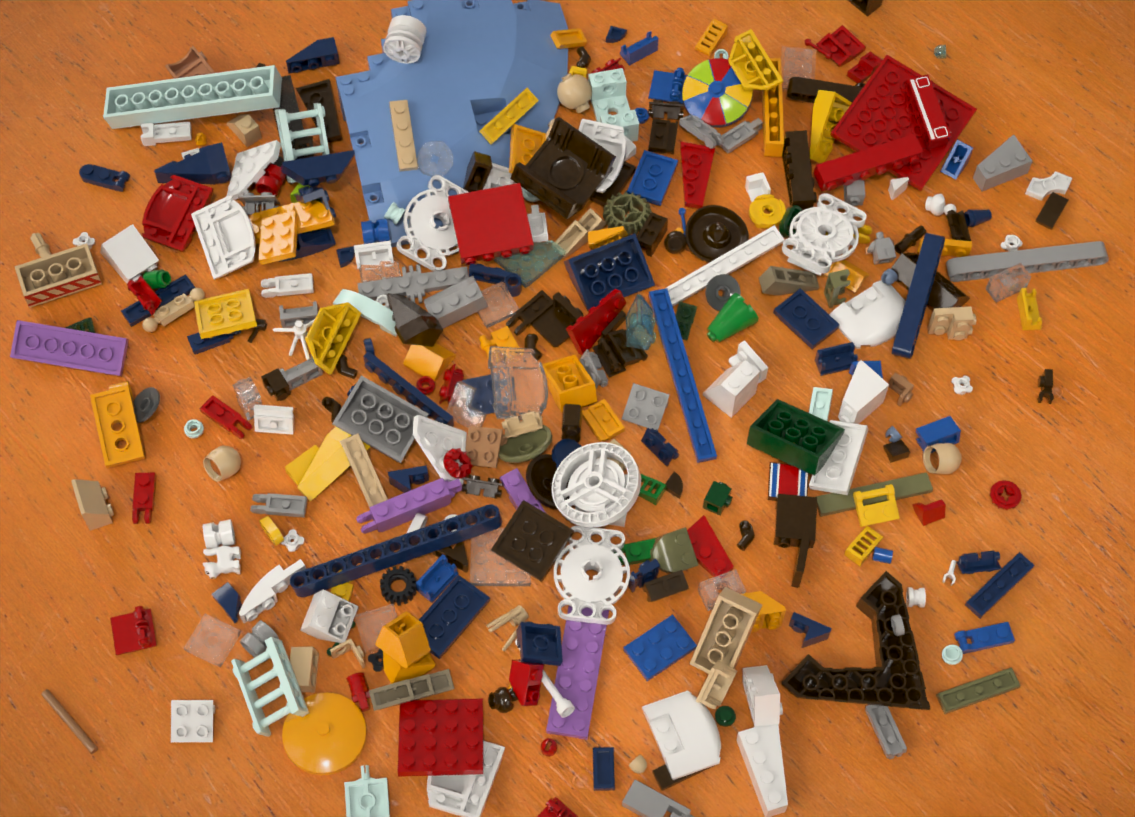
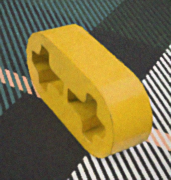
M269 516L259 520L264 532L275 546L284 542L281 532Z

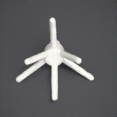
M314 320L306 325L302 321H296L293 328L273 329L274 332H294L295 337L289 356L293 355L298 339H301L306 359H310L305 337L308 334L307 328L312 326Z

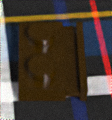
M653 119L648 151L659 153L671 152V154H674L678 122L673 123L669 120Z
M630 327L626 330L621 329L607 333L605 338L623 367L647 359L648 355Z

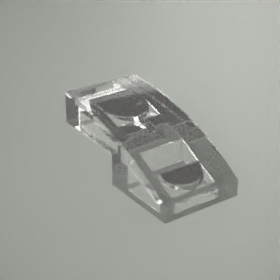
M380 261L379 265H361L359 268L362 283L401 277L399 263L395 261Z

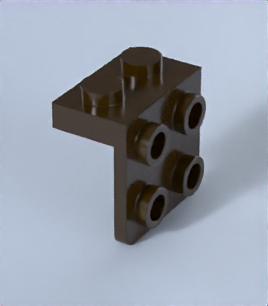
M557 292L553 295V306L532 323V326L553 347H558L570 338L566 328L569 325L573 326L576 324V320L581 316L584 317L579 308H575L566 296H562Z

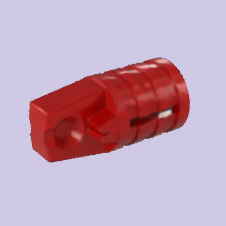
M363 672L348 676L346 680L352 693L353 702H359L361 711L365 712L370 710L367 702L370 694L364 678L365 675Z

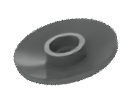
M720 274L714 276L708 282L705 294L709 305L715 310L720 311L731 295L735 292L741 295V290L738 282L732 276ZM719 290H722V292H723L722 296H719V294H718V291H719Z
M153 387L146 388L134 399V411L138 423L146 421L156 411L160 401V393L157 389Z

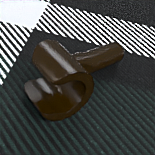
M256 319L257 326L254 327L252 334L247 340L249 343H252L259 330H266V320Z

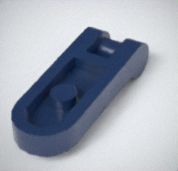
M92 164L84 165L79 170L82 181L119 192L124 190L125 182L130 178V174L125 171L118 172Z

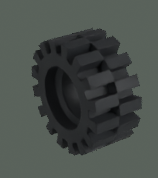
M394 566L392 571L387 569V574L383 573L382 579H380V589L387 602L390 601L392 605L396 602L398 606H401V602L407 604L408 599L412 601L413 595H416L417 590L416 578L413 572H410L408 568L403 570V566H399V569H396V566ZM395 580H403L406 583V588L401 592H395L391 589V584Z

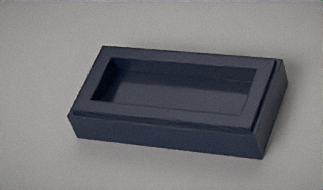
M614 747L593 748L594 791L615 790Z

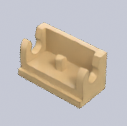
M313 646L291 647L290 664L301 692L315 693L319 653Z
M717 660L711 668L696 702L702 703L711 709H716L717 706H720L737 670Z

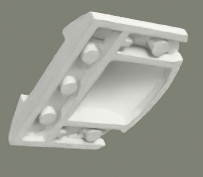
M582 119L578 130L616 156L612 165L614 169L596 191L604 193L616 180L624 163L626 155L624 129L621 126Z
M231 196L218 200L191 214L214 280L254 261L255 236L252 224L243 207L233 200L234 198Z
M880 280L848 302L840 304L829 315L840 324L839 330L850 342L854 343L856 349H861V345L874 347L896 336L906 301L892 285H887Z
M689 691L642 706L644 715L672 780L720 764L721 759L719 757L721 739L716 722L708 708L704 704L696 702L697 697Z
M483 741V774L428 776L427 795L429 807L461 817H481L495 776L499 770L505 747Z

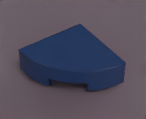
M610 26L606 42L615 43L621 41L626 36L627 30Z
M354 246L336 249L340 268L352 262L355 256Z

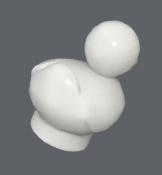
M936 194L933 197L928 196L925 209L931 211L935 216H940L943 213L947 215L949 210L957 211L956 206L953 204L945 206L943 194Z

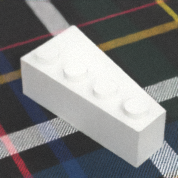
M778 724L758 726L738 732L736 741L764 816L771 817L784 813L788 806Z

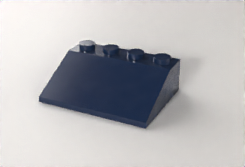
M636 234L564 261L569 277L587 311L592 307H597L600 304V300L614 289L621 290L623 297L655 285Z

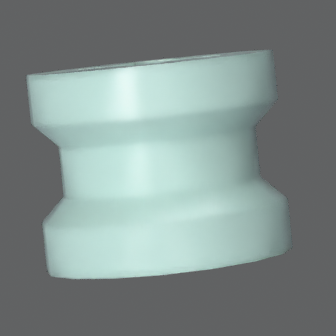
M393 202L384 218L391 219L397 225L406 209L397 207V204Z

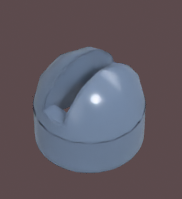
M889 268L883 272L881 280L883 283L891 285L898 280V276L894 270Z
M893 425L886 431V438L892 436L889 442H897L902 438Z

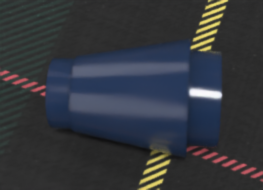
M969 209L964 213L967 226L970 227L977 226L992 218L989 209Z

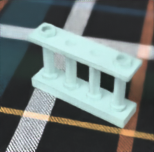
M313 103V110L290 114L285 109L275 110L284 162L310 154H330L323 119L325 117V109L321 106V103ZM316 117L317 128L294 132L289 130L288 123L290 121ZM319 135L321 144L319 146L297 150L292 148L291 141L293 139ZM287 176V181H288V182H290V183L297 182V181L293 180L292 178H290L289 176Z
M274 637L266 639V651L245 663L237 659L231 660L233 673L239 681L253 720L252 726L257 734L267 737L272 735L269 725L289 713L301 717L309 713L283 642ZM271 658L274 665L273 669L252 681L248 671ZM278 676L281 683L280 687L258 699L255 689ZM284 694L287 699L286 706L265 718L262 707Z

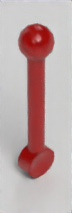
M811 39L805 40L806 46L813 47L814 49L825 55L826 59L832 58L831 53H827L815 44L811 43Z

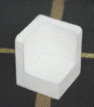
M763 172L746 177L745 189L751 202L759 195L770 194L771 188Z

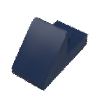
M427 465L388 472L390 484L403 493L411 491L410 484H422L425 481H429Z
M796 612L793 613L789 623V627H792L795 632L806 634L802 648L827 640L832 629Z

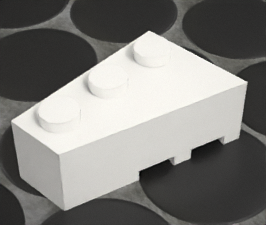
M767 665L743 668L742 683L754 727L779 724L780 715H783V708L780 702V692L774 681L773 673H770Z

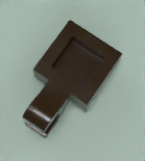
M1045 369L1042 376H1039L1038 387H1041V392L1037 398L1038 403L1042 402L1043 397L1048 398L1049 404L1054 399L1052 394L1053 369Z

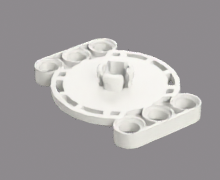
M435 175L428 182L429 190L417 194L407 205L403 221L407 236L401 237L396 247L400 253L432 271H440L447 264L445 256H450L459 251V248L453 251L449 250L454 246H458L448 204V190H455L457 195L468 193V191L442 176ZM434 180L441 183L440 189L433 187L432 182ZM425 195V198L420 201L417 200L420 196ZM412 203H413L414 208L412 209V211H411V213H410V212H408V211H409V209H410V206H411ZM434 218L440 219L443 226H439L437 229L434 228L436 226ZM401 241H408L410 248L403 249ZM417 250H424L426 258H419ZM433 259H440L442 267H435Z
M821 194L818 198L817 207L805 209L793 218L789 230L790 238L784 240L782 252L786 256L819 273H827L831 268L832 262L841 261L855 251L859 239L857 228L864 226L866 214L831 194ZM827 200L830 202V204L826 205L823 204L821 201ZM842 208L846 210V212L841 213L837 209ZM858 216L862 220L856 221L853 217ZM793 245L795 249L790 250L786 246ZM808 253L811 255V258H805L802 254ZM825 262L827 266H820L818 263Z
M573 526L571 529L574 532L581 533L582 538L579 540L570 538L568 541L570 544L562 550L554 565L556 589L564 598L558 605V615L564 620L605 625L612 624L617 614L612 604L616 603L624 595L630 579V567L627 558L620 550L624 547L625 536L618 530ZM598 534L602 537V540L593 542L591 536ZM617 536L622 541L620 544L615 545L611 543L610 539ZM569 551V554L562 560L563 555ZM619 557L622 558L625 567H622ZM558 565L561 566V575H557ZM587 570H596L598 574L593 576V580H589V575L585 573ZM627 572L626 582L624 583L622 582L623 574ZM558 582H561V583H562V587H563L564 591H562V589H561V587L559 586V583H558ZM619 589H622L621 592L615 597ZM569 605L573 610L569 614H564L561 608ZM588 607L592 609L593 613L590 616H584L581 613L582 609ZM604 610H610L613 616L606 619L601 614Z

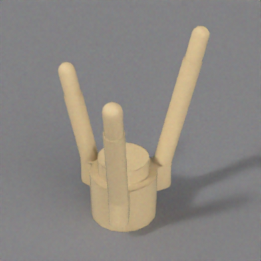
M518 605L486 626L490 628L489 632H493L508 621L513 626H519L529 616L525 609ZM516 630L508 639L502 651H506L516 638Z

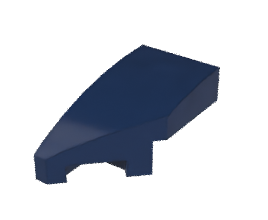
M227 582L213 592L212 596L224 609L227 616L236 623L238 621L237 614L242 607L239 594Z

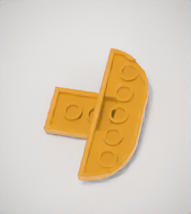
M313 200L307 203L296 202L255 212L249 217L254 231L255 245L260 244L259 262L261 265L296 257L297 234L335 225L334 217L330 210H327L321 202Z

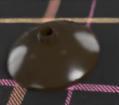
M543 454L534 458L529 463L526 470V481L531 493L539 502L547 507L558 509L552 496V482L557 470V464L555 460L553 461L552 455Z

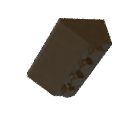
M902 253L891 267L898 276L897 281L903 282L907 286L906 289L908 291L919 257L916 253ZM937 271L927 305L932 306L934 309L962 307L970 298Z

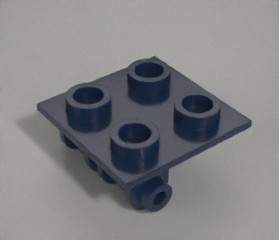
M500 373L462 380L470 418L507 410Z

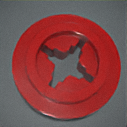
M460 448L449 450L443 460L446 471L452 477L458 479L468 476L473 467L470 462L472 458H469L466 455L467 452L461 451ZM457 459H459V462L462 463L460 467L459 464L456 462Z
M1006 480L996 482L992 486L989 495L992 503H995L998 509L1004 508L1006 511L1011 508L1014 509L1022 498L1019 487L1013 482ZM1004 490L1006 495L1009 496L1007 501L1001 496Z

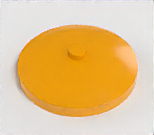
M317 693L304 698L309 713L303 717L289 713L283 725L282 739L288 757L298 768L314 775H332L347 769L359 758L365 747L367 728L362 712L350 699L336 693Z

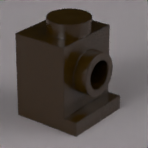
M279 368L261 376L264 387L270 396H275L277 401H282L291 395L289 385Z

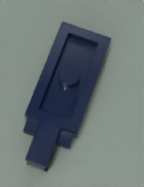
M241 330L201 339L198 332L187 336L194 355L229 343L234 335L241 333Z

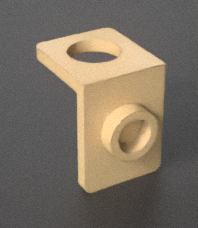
M351 638L330 649L333 659L352 650L362 669L365 668L364 660L362 659L364 653L359 645L357 647L354 645Z

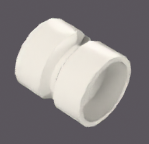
M231 519L220 521L218 525L214 522L203 524V535L207 549L219 547L220 544L223 546L235 545V535Z

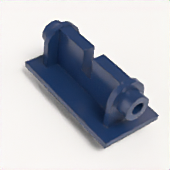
M647 428L641 442L668 467L672 458L675 460L679 457L678 450L669 442L665 444L666 439L657 429Z
M995 550L981 552V558L979 559L977 552L962 554V556H959V561H957L962 574H973L983 571L991 572L1002 569L997 561L1000 560V553L995 552Z

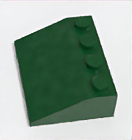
M777 399L750 426L747 445L815 476L827 462L844 434L845 429Z

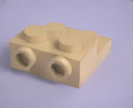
M971 306L935 308L927 327L928 334L942 335L947 333L948 339H966L968 334H972V325H976V315L973 314Z

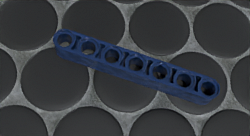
M926 233L924 236L893 344L892 355L909 359L913 356L944 247V236Z

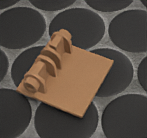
M469 426L465 452H467L466 455L469 458H472L470 461L472 465L497 468L500 446L507 443V437L502 434L503 429Z

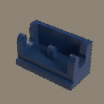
M850 342L817 350L815 363L820 376L849 370L851 364L858 360V355H854V343Z

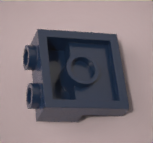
M529 621L521 622L516 630L517 648H520L521 662L560 666L563 662L560 626L536 624Z

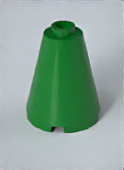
M735 292L731 295L708 326L707 336L712 342L716 341L719 343L758 322L759 317L750 304L747 305L743 302L745 299Z

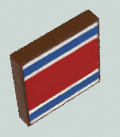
M770 462L767 500L776 501L778 494L808 496L809 473L789 464Z

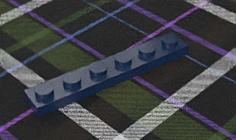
M368 351L364 355V366L369 372L376 373L383 383L390 384L397 394L404 395L409 403L418 406L435 421L451 427L454 426L453 416L371 352Z

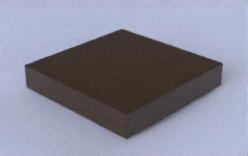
M802 535L791 587H800L810 537L807 535Z

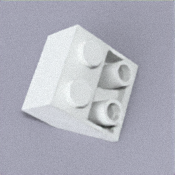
M323 589L314 594L300 631L317 639L343 643L347 639L358 606Z

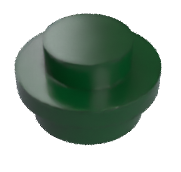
M722 706L717 709L715 720L720 726L728 727L735 722L736 714L731 707Z

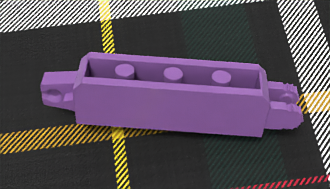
M440 478L371 506L369 511L357 516L356 520L359 523H364L373 519L372 522L362 526L361 531L364 534L374 530L384 532L413 520L417 513L425 515L449 505L455 493L462 490L461 482L459 479L448 482V480L444 481L443 478Z

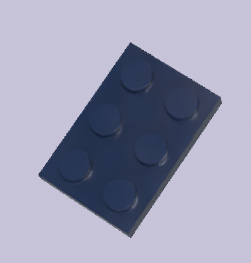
M801 288L773 311L811 349H814L839 329L840 326Z

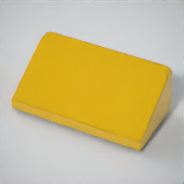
M317 445L312 446L285 466L286 473L297 486L319 450Z

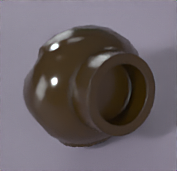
M677 228L670 232L664 240L667 251L672 254L683 252L687 244L682 228Z
M511 685L507 688L499 687L495 692H491L488 697L490 708L497 709L501 713L511 711L514 708L512 701L518 700Z

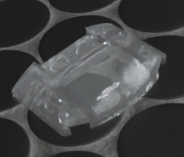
M496 346L489 348L488 369L491 371L494 398L492 406L497 419L505 420L518 416L519 420H523L521 414L532 411H539L541 416L546 408L548 400L547 379L541 361L537 362L532 355L535 353L533 349Z

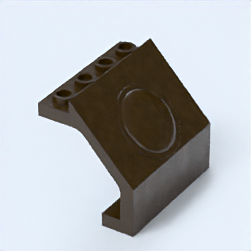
M558 117L554 120L546 141L526 165L520 162L515 165L510 179L515 183H520L521 187L568 219L583 209L614 169L612 165L616 156Z

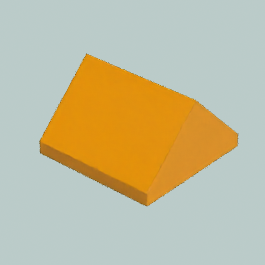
M437 343L433 347L411 345L403 365L420 376H429L436 382L456 357V354Z

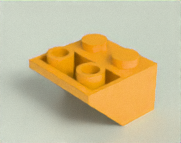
M762 591L741 594L762 604L751 633L764 628L774 630L782 626L786 612L783 605Z
M407 611L384 625L375 643L384 653H387L406 669L431 651L422 622Z

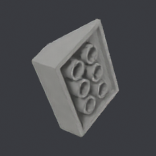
M360 376L332 425L350 435L359 433L362 442L401 463L415 439L412 435L414 417L421 415L427 418L429 414L367 378Z

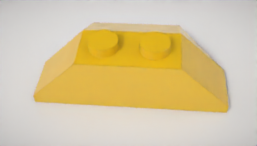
M752 29L735 37L728 62L744 89L769 90L783 83V79Z
M349 302L320 308L305 338L315 364L329 375L332 374L361 315V312Z

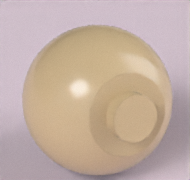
M569 73L563 76V81L559 83L557 88V96L560 103L568 109H576L577 113L590 107L588 102L592 97L589 81L578 74L571 75Z

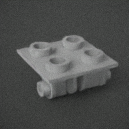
M263 192L261 195L243 193V196H238L240 201L245 204L242 207L247 215L255 213V205L256 212H259L260 204L262 211L265 210V204L266 210L279 207L276 204H280L277 197L270 192Z
M633 383L622 420L658 430L665 408L668 406L670 395Z

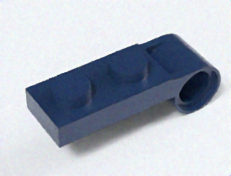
M470 263L469 277L474 276L476 281L505 286V292L508 296L516 297L520 295L522 282L518 274L507 272L497 267L491 268L482 264Z

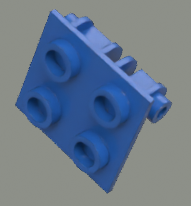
M677 68L674 73L654 70L648 99L667 102L678 101L683 104V85L688 76L685 75L684 69Z

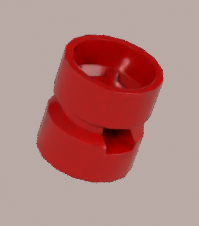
M269 164L264 169L266 173L256 183L255 189L260 194L270 192L272 195L277 196L281 188L280 185L283 184L286 178V174L281 172V167Z

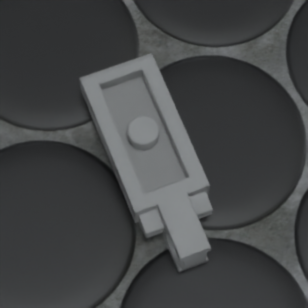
M757 118L751 123L749 121L740 123L722 135L724 143L720 146L727 154L754 138L758 131L762 129L763 122Z

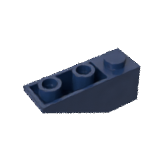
M334 37L316 40L286 60L288 74L339 64Z

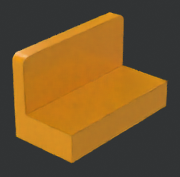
M844 259L832 262L829 272L824 275L828 276L829 273L848 269L850 274L847 280L851 282L846 288L855 293L858 292L864 279L870 275Z

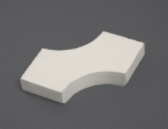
M1056 171L1048 178L1039 179L1034 177L1025 194L1040 201L1052 192L1065 195L1072 178Z

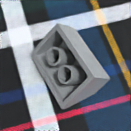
M474 276L423 300L427 311L438 319L442 328L488 307Z

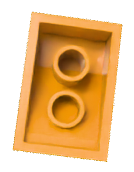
M576 355L540 365L552 397L561 413L565 404H578L582 407L597 402L595 382Z

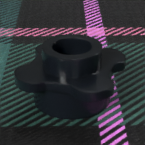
M379 649L377 653L368 656V661L372 663L373 669L376 672L384 670L383 651Z

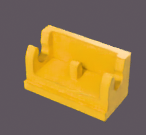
M1021 288L1017 296L1022 330H1041L1042 318L1039 316L1035 288L1031 293H1027L1026 288Z

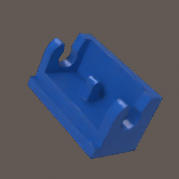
M651 31L647 32L646 38L627 48L626 45L621 46L620 55L629 66L658 51L659 38L657 36L652 38Z
M948 416L916 428V433L919 437L916 438V441L924 453L925 448L933 444L959 443L961 430L952 417Z
M442 554L416 582L417 591L433 603L459 575L456 565L454 563L450 565L447 557Z

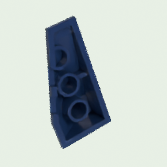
M223 143L202 147L199 149L200 152L192 156L187 154L184 156L185 159L179 162L172 161L155 169L154 172L158 183H168L172 180L170 178L172 175L199 184L215 185L230 181L231 174Z

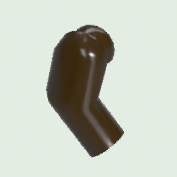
M582 46L577 49L580 59L576 65L580 68L587 67L591 62L590 55Z
M528 334L525 337L524 349L531 357L538 361L543 355L535 348L538 336L536 334Z
M341 355L336 364L338 373L355 379L357 370L349 368L346 361L347 357Z
M325 397L322 400V405L332 413L331 422L333 423L341 410V405L333 398Z
M746 520L739 524L742 539L738 542L737 547L742 551L746 550L755 537L752 525Z

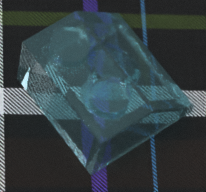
M637 294L626 315V346L648 350L651 343H654L656 339V333L653 330L655 318H653V309L641 295Z

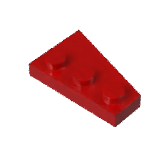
M703 515L687 532L697 562L720 582L733 570L734 566L705 515Z

